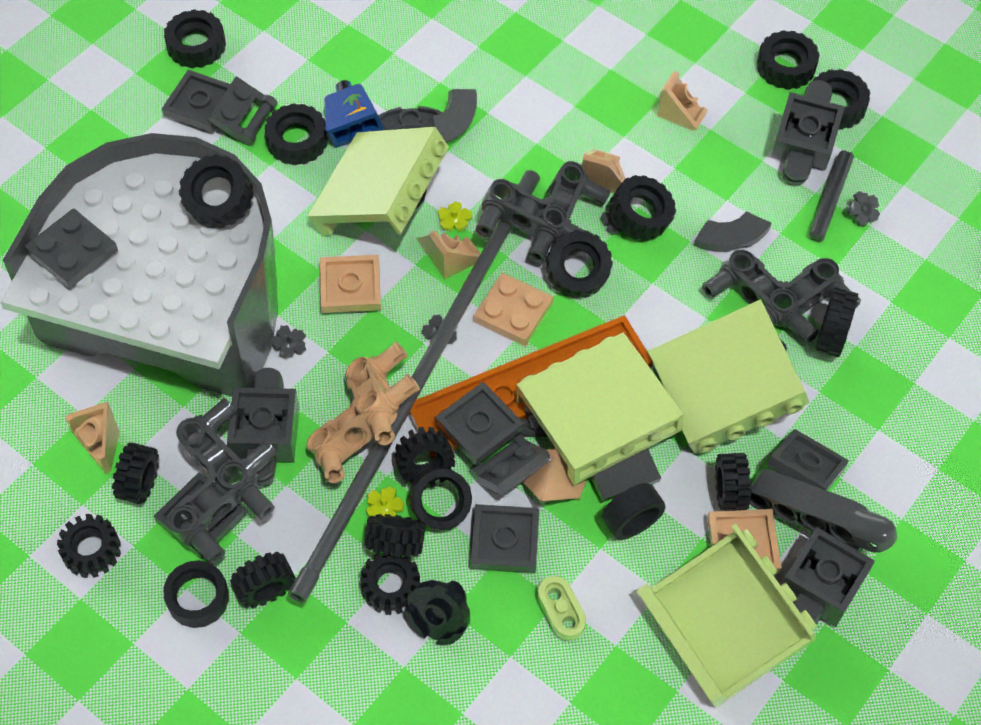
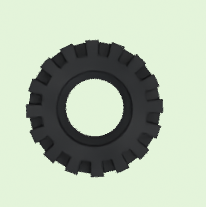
M418 427L419 433L414 434L412 429L408 431V439L404 435L400 438L402 445L396 444L394 458L400 475L406 483L409 481L410 485H412L419 474L430 468L443 467L451 469V467H455V455L448 438L440 430L436 433L433 427H429L428 432H425L424 427ZM422 452H436L435 458L426 464H415L413 462L414 458ZM436 480L430 483L431 488L437 486Z
M132 442L124 446L123 453L119 455V463L116 462L115 468H117L116 473H113L115 481L112 484V489H114L113 496L115 498L137 504L147 501V497L151 494L150 489H153L155 485L154 478H157L158 474L156 473V469L159 468L157 449Z
M745 453L718 454L716 457L717 465H715V488L720 511L749 509L751 502V479L749 477L750 468H748L747 455Z
M86 514V520L83 521L80 515L75 517L77 523L74 525L68 521L65 524L67 532L61 529L59 536L62 540H57L59 555L67 569L70 568L71 572L76 576L80 573L81 577L88 578V573H91L94 578L99 576L98 570L100 569L103 570L104 574L109 571L108 564H111L113 567L117 563L115 556L120 557L121 554L119 549L121 542L114 526H112L108 519L104 521L100 515H96L94 519L92 514ZM96 536L101 539V547L95 553L81 555L77 552L78 544L85 538Z
M381 514L372 515L367 519L364 546L369 550L373 549V552L376 553L383 552V555L394 554V557H400V555L404 557H410V555L418 556V554L422 553L426 526L424 523H420L419 520H412L410 517L402 518L400 515L395 517L390 514H385V516Z
M269 552L265 553L264 557L256 556L252 562L250 560L246 561L244 567L239 566L236 569L237 572L232 574L230 582L241 605H244L245 608L249 606L256 608L258 604L264 606L267 604V601L271 600V602L277 600V596H284L286 594L285 590H290L296 577L283 553L274 552L271 554Z
M379 553L373 555L374 561L368 559L365 562L366 569L362 567L360 581L364 599L366 598L369 607L374 605L375 611L378 613L382 609L385 610L386 615H391V610H396L397 614L403 613L402 607H408V595L420 584L417 564L415 561L411 563V557L403 558L402 555L394 557V555L390 554L381 557ZM389 572L399 574L403 579L402 587L398 591L391 593L381 590L378 586V580L383 574Z

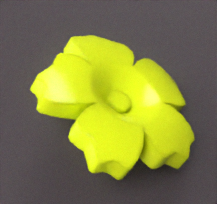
M454 201L448 205V209L440 207V210H438L439 220L441 221L440 227L443 230L453 231L455 227L456 231L461 232L468 226V221L472 220V211H469L467 208L462 209L461 202Z
M391 486L382 489L381 495L377 491L372 490L371 493H368L367 502L369 507L366 509L368 517L376 516L377 514L383 516L390 514L396 517V513L403 511L405 502L400 497H396V489H393Z

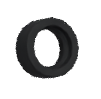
M443 467L430 468L419 474L410 487L408 497L411 511L416 518L428 527L439 530L453 528L464 521L471 509L472 503L471 489L464 477L451 469ZM438 479L448 480L454 484L459 495L458 505L455 510L444 517H436L427 513L421 499L425 487Z
M642 483L628 488L616 496L604 508L601 517L614 538L624 540L640 534L653 525L663 515L666 505L652 484Z
M201 560L189 561L176 567L168 575L163 587L164 601L172 618L181 625L191 628L205 627L217 621L225 612L229 602V589L223 574L214 565ZM195 578L209 579L216 588V596L208 606L200 610L190 611L179 605L177 593L184 583Z

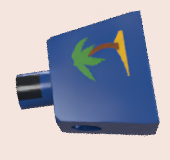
M342 80L336 84V92L324 98L326 131L335 148L350 143L357 132L385 130L362 84L352 86L350 81Z

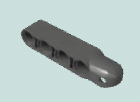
M762 469L750 485V505L758 510L773 509V516L811 531L818 527L845 544H852L873 553H880L892 547L897 540L896 526L890 519L871 512L862 504L769 469Z

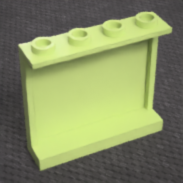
M436 127L357 132L307 217L322 236L331 235L338 223L388 221L398 234H402L449 146Z
M761 299L649 350L664 388L684 413L682 430L694 454L710 452L719 443L728 439H739L746 434V431L755 427L768 426L776 418L785 414H795L810 403Z
M624 332L615 337H607L600 344L588 350H580L573 357L563 362L553 363L547 370L536 375H529L517 384V402L519 404L522 402L526 403L568 465L567 476L573 485L682 431L684 413Z
M736 523L732 526L733 533L652 588L647 583L637 590L715 708L817 640L813 631L817 627L814 620L806 610L801 613L793 604L797 600L793 591L786 582L780 586L773 576L777 573V570L767 556L760 558L754 550L758 544L747 529L741 532Z

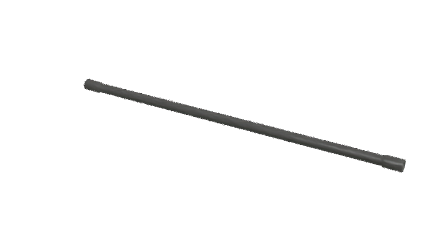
M527 170L518 185L523 187V191L532 194L540 181V176L535 171ZM499 220L411 378L417 382L420 390L399 405L397 417L391 425L395 437L509 234L512 225ZM378 441L374 442L309 560L300 570L291 586L288 595L293 600L299 603H306L319 579L321 570L392 443L380 445Z

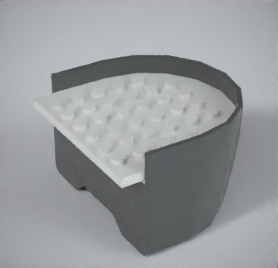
M149 133L107 142L69 163L38 197L3 259L12 281L1 300L3 309L27 315L35 336L47 345L89 357L108 353L177 373L196 387L231 397L233 387L253 388L254 376L258 370L264 367L272 349L278 315L277 276L272 219L262 184L235 154L200 138ZM213 154H219L223 157L225 155L233 161L235 160L249 176V180L253 185L252 192L254 195L253 199H251L249 210L247 209L242 219H238L235 224H229L225 228H209L205 224L201 225L186 211L180 201L182 199L179 196L181 186L179 183L184 176L185 170L189 169L194 161H198L206 155L213 156ZM221 177L212 178L207 181L202 189L203 201L213 206L224 203L231 193L229 181ZM75 208L116 242L118 251L72 288L68 289L28 255L24 246L71 209Z

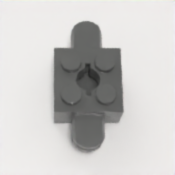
M811 81L806 87L804 96L792 92L788 96L771 156L785 159L782 171L783 178L792 185L805 183L812 167L826 170L832 155L845 106L830 103L832 88L825 81Z
M270 367L262 368L256 372L253 388L233 387L231 404L237 413L229 420L227 446L239 458L247 457L265 439L278 452V455L257 473L259 475L257 477L259 487L266 486L273 481L276 461H295L299 418V402L296 389L284 388L281 373Z
M816 527L786 574L782 584L786 582L795 594L797 600L793 604L800 613L806 610L816 625L821 618L837 627L875 561L862 554V548L852 544H845Z

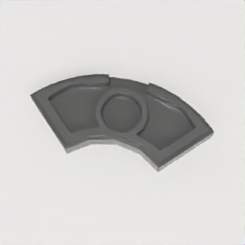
M452 89L448 92V103L444 112L429 118L430 127H436L446 143L460 136L471 124L477 107L476 89Z
M425 106L408 109L397 107L378 116L385 130L430 127L429 118L442 112Z
M747 211L740 218L731 222L707 220L696 237L694 246L715 252H729L730 249L740 247L747 248L760 241L769 232L772 223Z

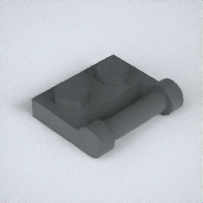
M236 76L207 121L244 145L251 146L256 140V133L267 115L275 110L278 103L274 97L264 95ZM253 102L259 106V109L247 128H242L238 124Z
M517 434L511 439L509 445L481 465H474L469 470L477 483L503 496L552 459L547 449L527 441L523 435Z

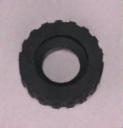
M193 9L187 12L183 11L181 14L173 16L171 21H168L167 27L164 28L167 51L175 63H179L180 66L203 68L206 65L213 64L214 61L221 58L222 53L224 54L226 40L223 25L220 19L216 18L213 13ZM203 32L208 35V40L200 45L189 46L182 43V38L190 33Z
M786 30L774 32L771 36H767L760 46L757 70L760 72L762 79H765L768 84H772L779 89L785 88V90H790L792 88L798 89L803 85L806 86L813 79L820 56L817 51L818 47L811 38H807L802 33ZM779 53L793 54L801 59V64L797 67L783 66L775 61V55Z
M831 69L827 72H821L818 77L813 79V81H825L831 86L832 92H840L851 98V104L844 108L838 130H843V128L849 129L853 125L860 123L861 119L865 116L870 101V89L867 88V83L860 76H856L850 71H843L842 69Z
M295 103L288 106L284 105L280 109L273 111L272 115L266 120L267 124H265L264 129L267 147L270 154H273L277 161L280 160L284 164L304 165L310 161H315L319 155L321 156L324 153L328 140L325 119L322 118V114L316 111L314 107ZM303 126L309 129L310 136L302 142L291 143L284 140L283 132L290 127Z
M213 154V156L206 155L202 159L194 161L190 168L185 170L184 176L179 183L181 185L179 196L182 199L180 200L182 205L201 225L205 224L209 228H225L229 224H235L238 219H242L247 209L249 210L250 202L254 195L252 192V182L239 163L235 160L233 161L228 156L224 155L223 157L219 154ZM221 177L228 180L231 185L230 196L220 205L213 206L205 203L202 199L203 186L210 179Z
M645 175L628 177L623 183L621 182L610 199V217L612 221L614 220L618 229H621L627 236H632L633 239H643V241L656 239L659 235L663 234L676 214V203L672 198L671 192L665 188L664 184L659 183L654 178H648ZM636 197L648 202L655 211L654 217L645 218L636 213L630 205V200Z
M574 230L570 233H564L561 238L558 237L555 240L546 258L547 265L545 269L546 273H548L549 282H552L557 291L559 290L563 295H569L573 298H586L592 293H597L609 278L613 261H611L612 254L607 248L608 245L598 235H593L590 231ZM573 251H584L592 258L593 269L588 276L576 278L566 271L564 265L565 258Z
M834 287L815 351L840 357L854 316L858 293Z

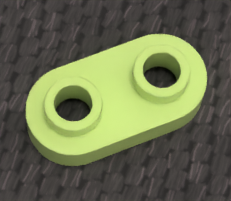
M558 576L544 579L538 589V600L553 631L559 638L564 640L579 638L585 630L586 616L572 588L565 579ZM551 593H557L560 596V598L558 600H552L549 598L548 595ZM571 621L575 626L569 629L564 627L563 623Z

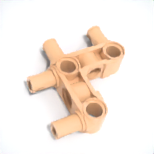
M397 341L377 357L366 358L362 356L355 359L346 370L347 385L353 392V403L335 419H330L321 428L315 430L308 438L307 448L315 455L316 462L323 467L324 476L326 479L328 478L330 483H338L344 478L345 473L342 462L373 438L380 445H388L393 442L395 434L391 425L397 417L399 405L420 390L417 382L409 374H406L395 385L389 386L386 377L388 375L387 372L408 357L404 348Z

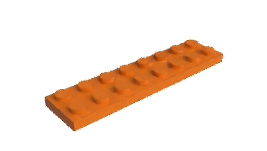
M623 315L419 398L415 401L409 415L418 433V427H424L425 432H428L429 427H433L436 433L440 430L448 438L454 451L459 447L435 423V417L482 382L519 419H528L530 415L525 413L526 403L522 402L519 404L517 402V384L529 375H536L547 370L553 363L563 362L573 357L580 350H588L600 344L607 337H615L624 332L650 368L653 366V361L630 322ZM428 451L431 458L434 459L436 452Z

